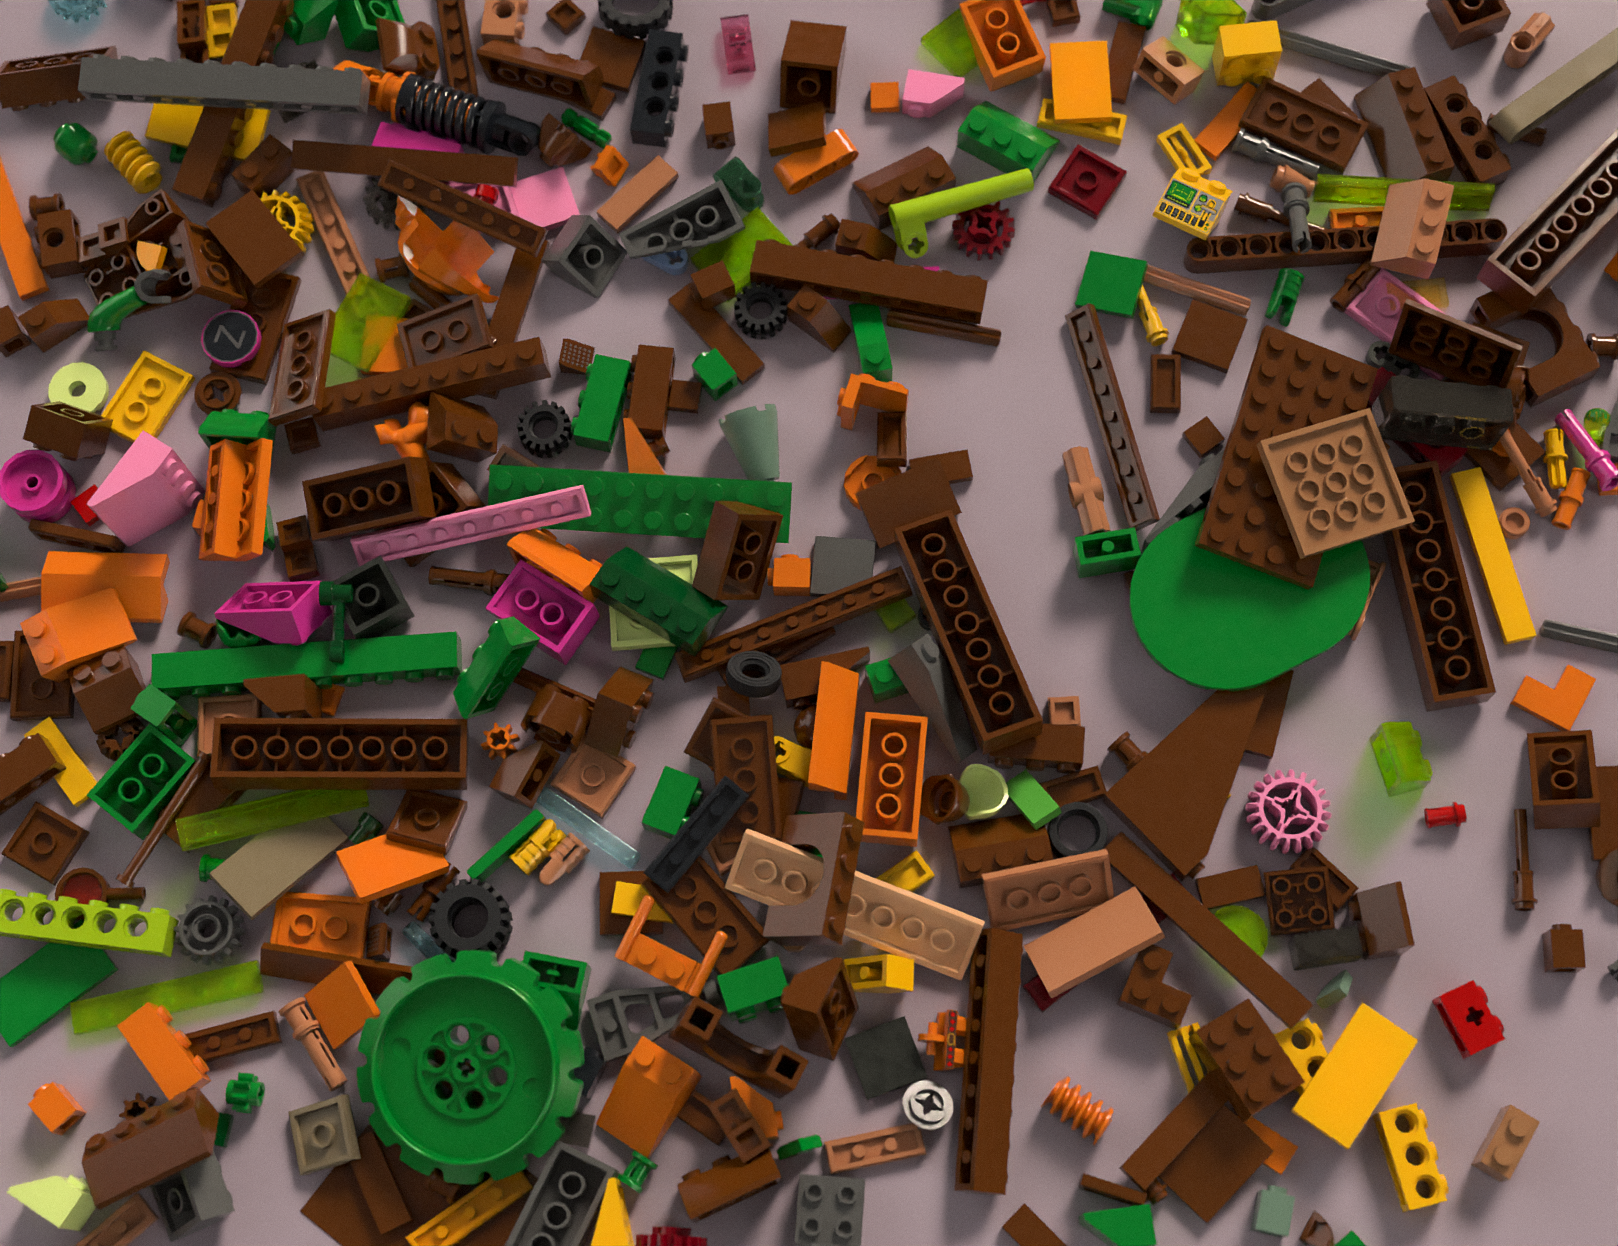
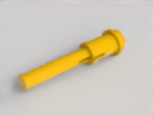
M1142 285L1137 302L1141 310L1139 318L1147 333L1146 341L1151 343L1152 346H1160L1167 342L1169 331L1163 327L1157 313V308L1151 306Z

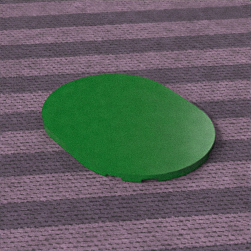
M1206 508L1174 523L1158 534L1142 553L1131 580L1129 609L1132 624L1141 645L1154 662L1167 673L1170 672L1175 677L1185 681L1186 684L1205 690L1240 691L1269 682L1327 652L1341 642L1352 630L1364 610L1370 588V568L1362 540L1325 551L1321 558L1314 585L1311 589L1307 590L1196 547L1195 543Z

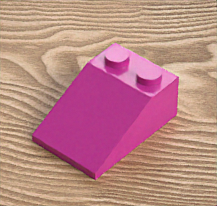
M521 559L485 608L498 619L514 616L541 638L536 646L537 648L564 665H567L600 618L593 603Z
M320 581L245 583L214 614L218 620L274 643L300 645L305 643L308 637L323 624V621L332 613L330 606H320L319 604Z

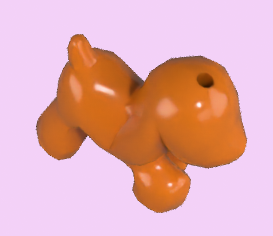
M421 402L413 403L408 411V424L403 428L399 420L395 418L383 420L384 424L374 425L379 444H392L401 458L408 456L426 458L428 467L432 461L424 444L427 443L429 406L423 405Z

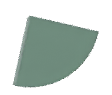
M1345 969L1326 984L1318 994L1315 1002L1322 1009H1326L1347 997L1353 977Z

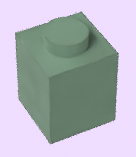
M1268 1185L1267 1190H1259L1256 1197L1251 1231L1280 1238L1288 1237L1295 1196L1287 1195L1286 1188Z

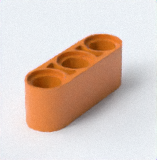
M837 129L827 134V145L794 152L780 160L774 166L773 172L789 195H794L850 165L856 160L859 152L845 131Z

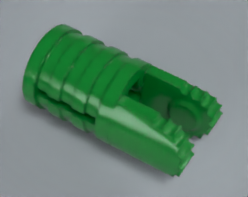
M1289 268L1279 270L1278 278L1275 282L1276 285H1274L1264 315L1269 319L1274 318L1279 306L1282 305L1279 323L1284 327H1288L1302 283L1304 282L1305 277L1302 273Z

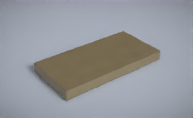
M306 795L209 873L210 878L253 920L349 842V839Z

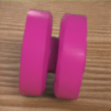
M25 450L13 455L4 463L0 471V496L24 521L30 523L31 519L53 523L60 520L71 509L72 504L70 501L76 495L74 480L51 454L42 450Z

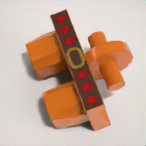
M956 1010L938 1012L937 1023L928 1022V1033L918 1034V1041L927 1043L926 1055L934 1056L933 1071L942 1072L963 1067L965 1049L955 1048L956 1036H966L967 1018L958 1016V1011Z

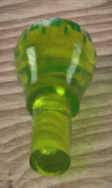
M1592 408L1585 413L1583 425L1584 429L1599 447L1603 441L1605 430L1611 421L1610 414L1603 408Z

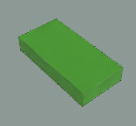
M1026 769L1006 782L1009 794L1008 799L1035 830L1062 813L1058 804Z

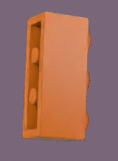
M147 1002L117 1025L118 1029L169 1101L181 1092H188L196 1087L202 1089L211 1082L206 1074L209 1071L207 1064L199 1055L193 1056L188 1049L191 1042L181 1030L176 1032L170 1023L173 1020L170 1012L163 1005L158 1006Z

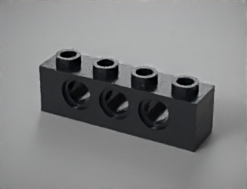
M649 29L630 126L633 144L666 148L668 137H673L675 122L672 120V114L678 111L679 95H676L677 88L683 86L684 70H681L682 62H687L689 46L684 44L683 33ZM663 62H670L668 65H660ZM658 87H665L664 90H655ZM654 112H661V114L657 116L650 115Z

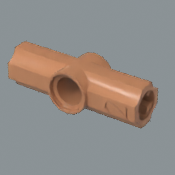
M1078 446L1070 448L1068 451L1063 452L1062 458L1069 480L1068 492L1073 509L1077 510L1083 535L1109 532L1110 525L1103 505V488L1099 477L1095 476L1088 447Z

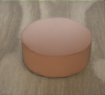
M1508 508L1498 518L1503 536L1508 539L1521 538L1530 526L1528 514L1520 508Z

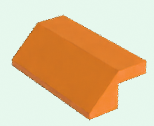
M260 438L245 445L224 439L210 446L199 560L248 561L262 555L272 440Z
M49 551L41 572V611L114 587L118 592L130 622L162 623L169 601L163 585L170 564L168 554Z
M821 661L808 787L809 790L834 792V799L847 800L859 689V673L830 662Z

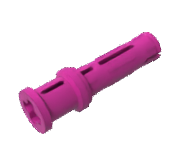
M1571 409L1564 410L1566 417L1560 412L1554 421L1585 459L1586 470L1593 472L1600 482L1599 487L1602 491H1609L1617 487L1618 469L1610 460V453L1603 449L1600 450L1574 416Z

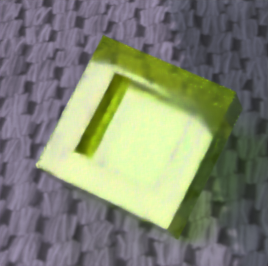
M905 599L874 610L890 634L916 618L915 612Z

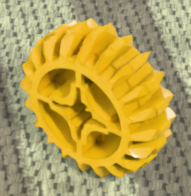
M275 189L271 196H268L263 191L262 198H260L261 201L300 249L306 253L304 244L312 243L310 234L314 233L313 217L308 212L307 205L301 203L300 198L296 195L291 197L287 191L281 196ZM288 214L296 219L294 227L288 223Z

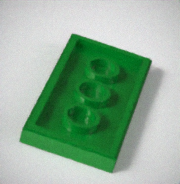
M81 919L75 923L74 929L81 927L84 920ZM49 942L0 978V1034L9 1047H15L117 972L118 968L105 949Z

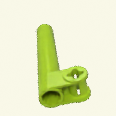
M1025 168L889 205V216L897 246L911 258L922 257L929 247L925 223L1033 191L1034 181L1030 170Z

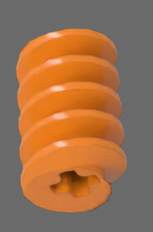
M1066 1076L1057 1082L1041 1105V1108L1048 1103H1052L1050 1114L1053 1116L1060 1110L1063 1111L1060 1122L1064 1123L1072 1118L1071 1130L1075 1131L1083 1126L1082 1138L1085 1139L1094 1134L1093 1146H1095L1111 1123L1114 1109L1109 1107L1101 1112L1103 1101L1099 1099L1095 1103L1090 1104L1092 1093L1089 1091L1083 1096H1079L1081 1085L1077 1084L1071 1089L1068 1088L1070 1077Z

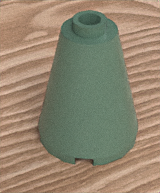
M765 404L766 410L759 411L756 406L747 407L725 415V420L721 418L718 420L720 428L748 480L776 481L780 478L778 411L775 404Z

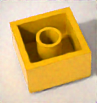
M1277 20L1219 26L1212 53L1217 86L1226 85L1234 87L1246 82L1260 84L1264 76L1272 80L1274 79L1282 53Z

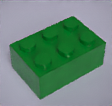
M149 724L89 791L87 796L129 831L144 840L155 825L154 823L158 820L159 813L169 804L196 760L152 724Z

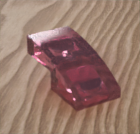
M748 14L720 18L728 75L756 71Z

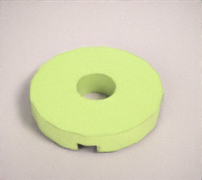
M85 362L71 363L62 367L53 375L48 387V397L51 402L61 401L95 413L97 410L100 411L109 396V385L103 373L94 365ZM80 385L86 386L83 395L79 397L72 396L74 388Z

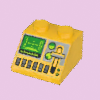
M1179 168L1172 176L1152 216L1206 240L1219 223L1233 191L1227 189L1219 181H1209L1200 177V174L1193 169Z

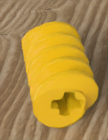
M120 132L106 144L104 154L107 160L113 164L114 168L133 186V189L138 194L149 193L161 184V165L154 161V157L148 154L147 149L141 146L140 141L134 138L132 132Z

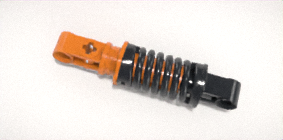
M344 60L333 67L334 70L344 71L346 67L360 69L371 81L368 105L376 106L377 110L382 112H391L393 123H407L409 127H417L419 130L427 131L444 139L456 140L459 144L479 149L486 155H490L495 148H499L518 156H526L538 146L541 128L533 122L508 115L504 102L485 101L481 96L476 97L472 93L466 94L463 90H456L451 86L446 87L442 83L436 84L435 81L424 79L414 72L407 71L400 78L395 73H384L376 68L366 67L350 60ZM522 135L527 138L528 142L523 139Z

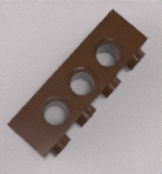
M1455 75L1425 87V93L1452 160L1473 195L1504 183L1512 169L1510 160L1505 153L1501 152L1496 144L1494 133L1485 126L1480 110L1471 103L1466 87L1459 83ZM1448 109H1453L1457 113L1451 112ZM1462 132H1467L1471 136H1466ZM1476 155L1483 156L1486 160L1479 159Z

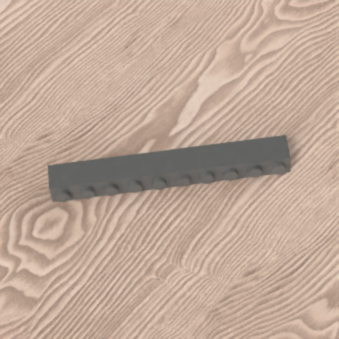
M95 54L93 58L82 57L78 91L88 100L367 115L371 81L360 69L346 67L344 71L327 66L306 69L301 65L290 64L288 68H282L271 63L250 66L247 63L235 61L232 62V65H224L214 60L194 63L188 59L166 62V60L157 57H150L146 61L138 60L132 56H121V59H111L105 55Z

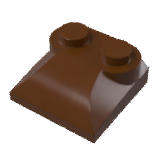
M376 19L383 70L399 76H403L407 71L414 72L424 79L434 81L437 70L440 67L434 29L423 21H417L411 26L389 19Z

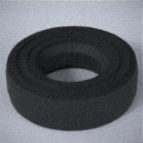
M744 651L731 657L727 664V684L740 695L752 698L766 697L776 692L781 682V666L776 659L768 654L758 651ZM755 670L763 673L765 677L751 678L742 672Z

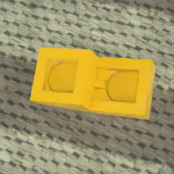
M235 3L206 6L209 26L207 39L209 57L211 59L224 57L238 21Z

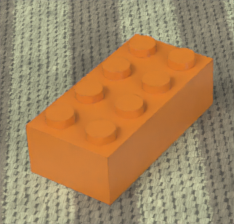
M865 712L856 818L864 822L861 842L917 847L928 717Z

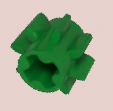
M239 1072L238 1080L231 1079L228 1082L225 1097L227 1104H233L232 1110L238 1113L251 1114L253 1106L260 1107L262 1105L265 1086L263 1082H257L258 1076H254L252 1073Z

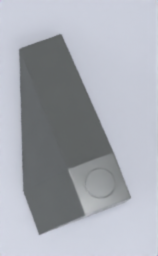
M1224 450L1216 456L1211 453L1199 462V468L1145 538L1142 546L1143 551L1166 528L1207 507Z
M929 634L921 637L890 658L888 662L925 717H928L929 723L958 764L978 750L946 660Z

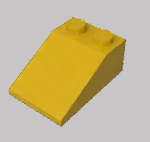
M615 1177L608 1179L591 1246H635L622 1182Z

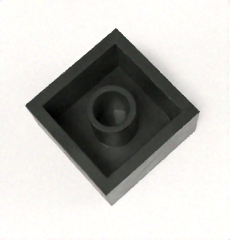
M381 555L334 580L335 584L353 586L352 603H345L344 616L356 639L378 637L415 617Z

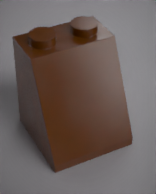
M790 21L781 57L779 107L795 108L823 101L826 113L836 114L846 51L847 26Z

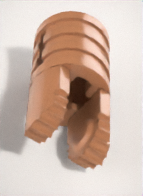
M571 832L548 855L551 859L543 867V870H540L541 872L538 873V881L543 883V885H553L555 880H558L565 872L570 874L572 869L590 852L586 845ZM576 845L577 847L572 851V853L564 861H562V859L568 854V852Z

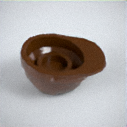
M953 774L933 775L924 781L921 793V815L930 819L936 825H940L941 823L959 820L967 813L970 804L969 794L966 788L953 777Z

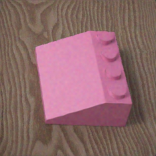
M143 430L87 502V505L124 545L130 547L187 516L192 509L197 508L200 499L203 500L205 490L171 447Z

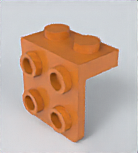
M851 373L847 388L840 389L837 405H839L837 416L841 417V428L852 431L860 404L887 412L907 413L909 390L898 382L889 381L885 383L876 380L869 374L861 373L856 375Z

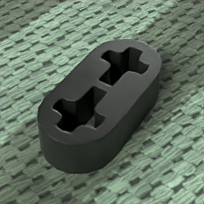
M1377 341L1370 345L1366 354L1367 365L1378 369L1383 366L1388 372H1393L1399 378L1403 387H1409L1415 383L1420 373L1419 365L1389 353L1391 344L1386 341ZM1382 351L1385 353V356L1379 361L1375 356ZM1408 368L1410 370L1409 375L1401 376V370Z

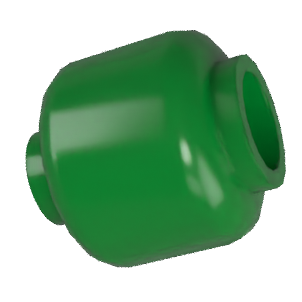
M65 123L54 134L53 140L56 152L72 165H81L85 162L90 163L98 154L96 136L79 123Z

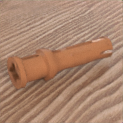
M304 997L297 998L283 1006L278 1012L281 1017L285 1016L291 1026L294 1040L301 1041L329 1091H334L343 1086L348 1079L318 1031L320 1029L319 1022L312 1019L304 1005L306 1000Z

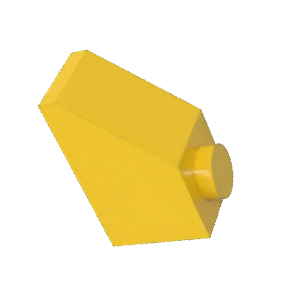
M890 954L843 959L854 992L891 994L913 991L914 959Z

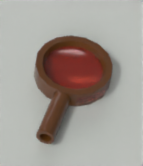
M82 867L71 870L61 878L56 887L55 901H58L59 896L78 899L77 903L87 905L89 900L107 903L110 900L145 899L146 889L145 887L110 888L103 875L93 869ZM84 915L78 916L75 921L84 920Z

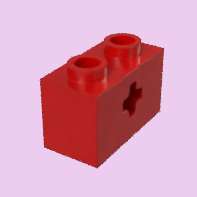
M1474 980L1432 1000L1463 1059L1505 1039L1502 1034L1504 1033L1502 1022L1496 1015H1492L1487 1006L1488 997L1484 989L1480 985L1476 986ZM1474 1014L1477 1020L1468 1023L1466 1017Z

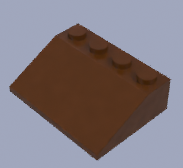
M1407 298L1388 352L1501 399L1519 361L1523 346Z

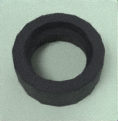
M1072 802L1065 804L1060 808L1062 813L1049 822L1047 832L1050 846L1057 858L1102 850L1106 844L1108 827L1105 818L1097 808L1088 803ZM1074 815L1083 816L1094 825L1096 837L1088 849L1072 851L1061 842L1059 827L1068 817Z

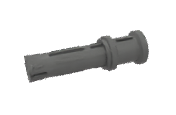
M1240 129L1231 153H1242L1253 158L1256 163H1261L1263 160L1275 166L1280 165L1284 167L1288 165L1306 178L1314 180L1320 163H1315L1269 144L1268 138L1260 139L1245 133V129Z
M1292 182L1281 190V199L1285 203L1283 213L1289 219L1292 248L1298 253L1299 245L1300 254H1303L1312 247L1307 221L1310 206L1306 200L1308 194L1306 187L1299 182Z

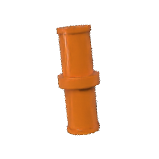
M1578 467L1572 468L1565 490L1561 491L1558 497L1560 503L1551 522L1553 526L1563 530L1571 529L1576 511L1584 502L1582 496L1591 477L1589 471Z

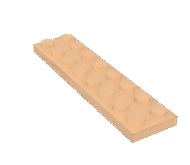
M747 828L725 888L769 906L797 905L809 899L819 887L824 872V861L822 857ZM855 871L844 935L896 956L914 959V963L962 981L985 921Z

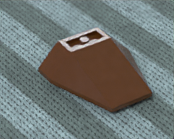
M159 190L139 204L127 219L129 244L114 256L90 266L83 274L96 305L135 286L137 277L142 272L147 271L141 266L137 258L136 247L138 241L161 245L167 248L162 270H167L171 276L168 280H159L155 289L158 296H171V303L154 304L147 302L130 313L126 318L185 301L196 294L193 292L177 225L182 220L191 221L165 190Z

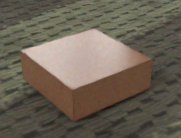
M1079 696L1048 697L1049 724L1081 726Z

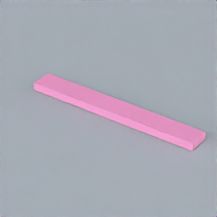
M579 485L352 536L350 542L360 567L380 555L384 562L585 518L591 516L592 512L584 485Z

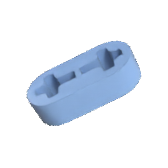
M685 249L642 257L648 263L672 275L684 273L689 266L688 254ZM677 256H680L681 263L675 262L674 265H671L669 257L675 259Z

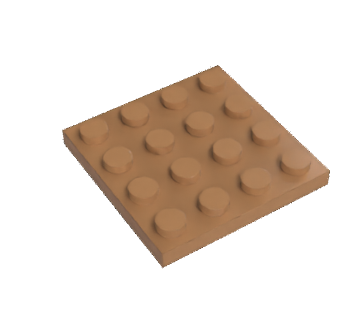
M1370 408L1261 440L1256 444L1300 559L1415 522Z

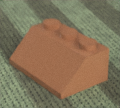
M1426 178L1390 185L1370 265L1429 279L1437 262L1454 185Z

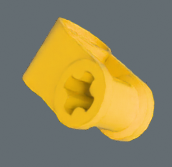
M775 736V752L777 749L782 750V755H778L776 758L777 772L791 780L803 781L805 787H808L812 750L801 747L783 737Z

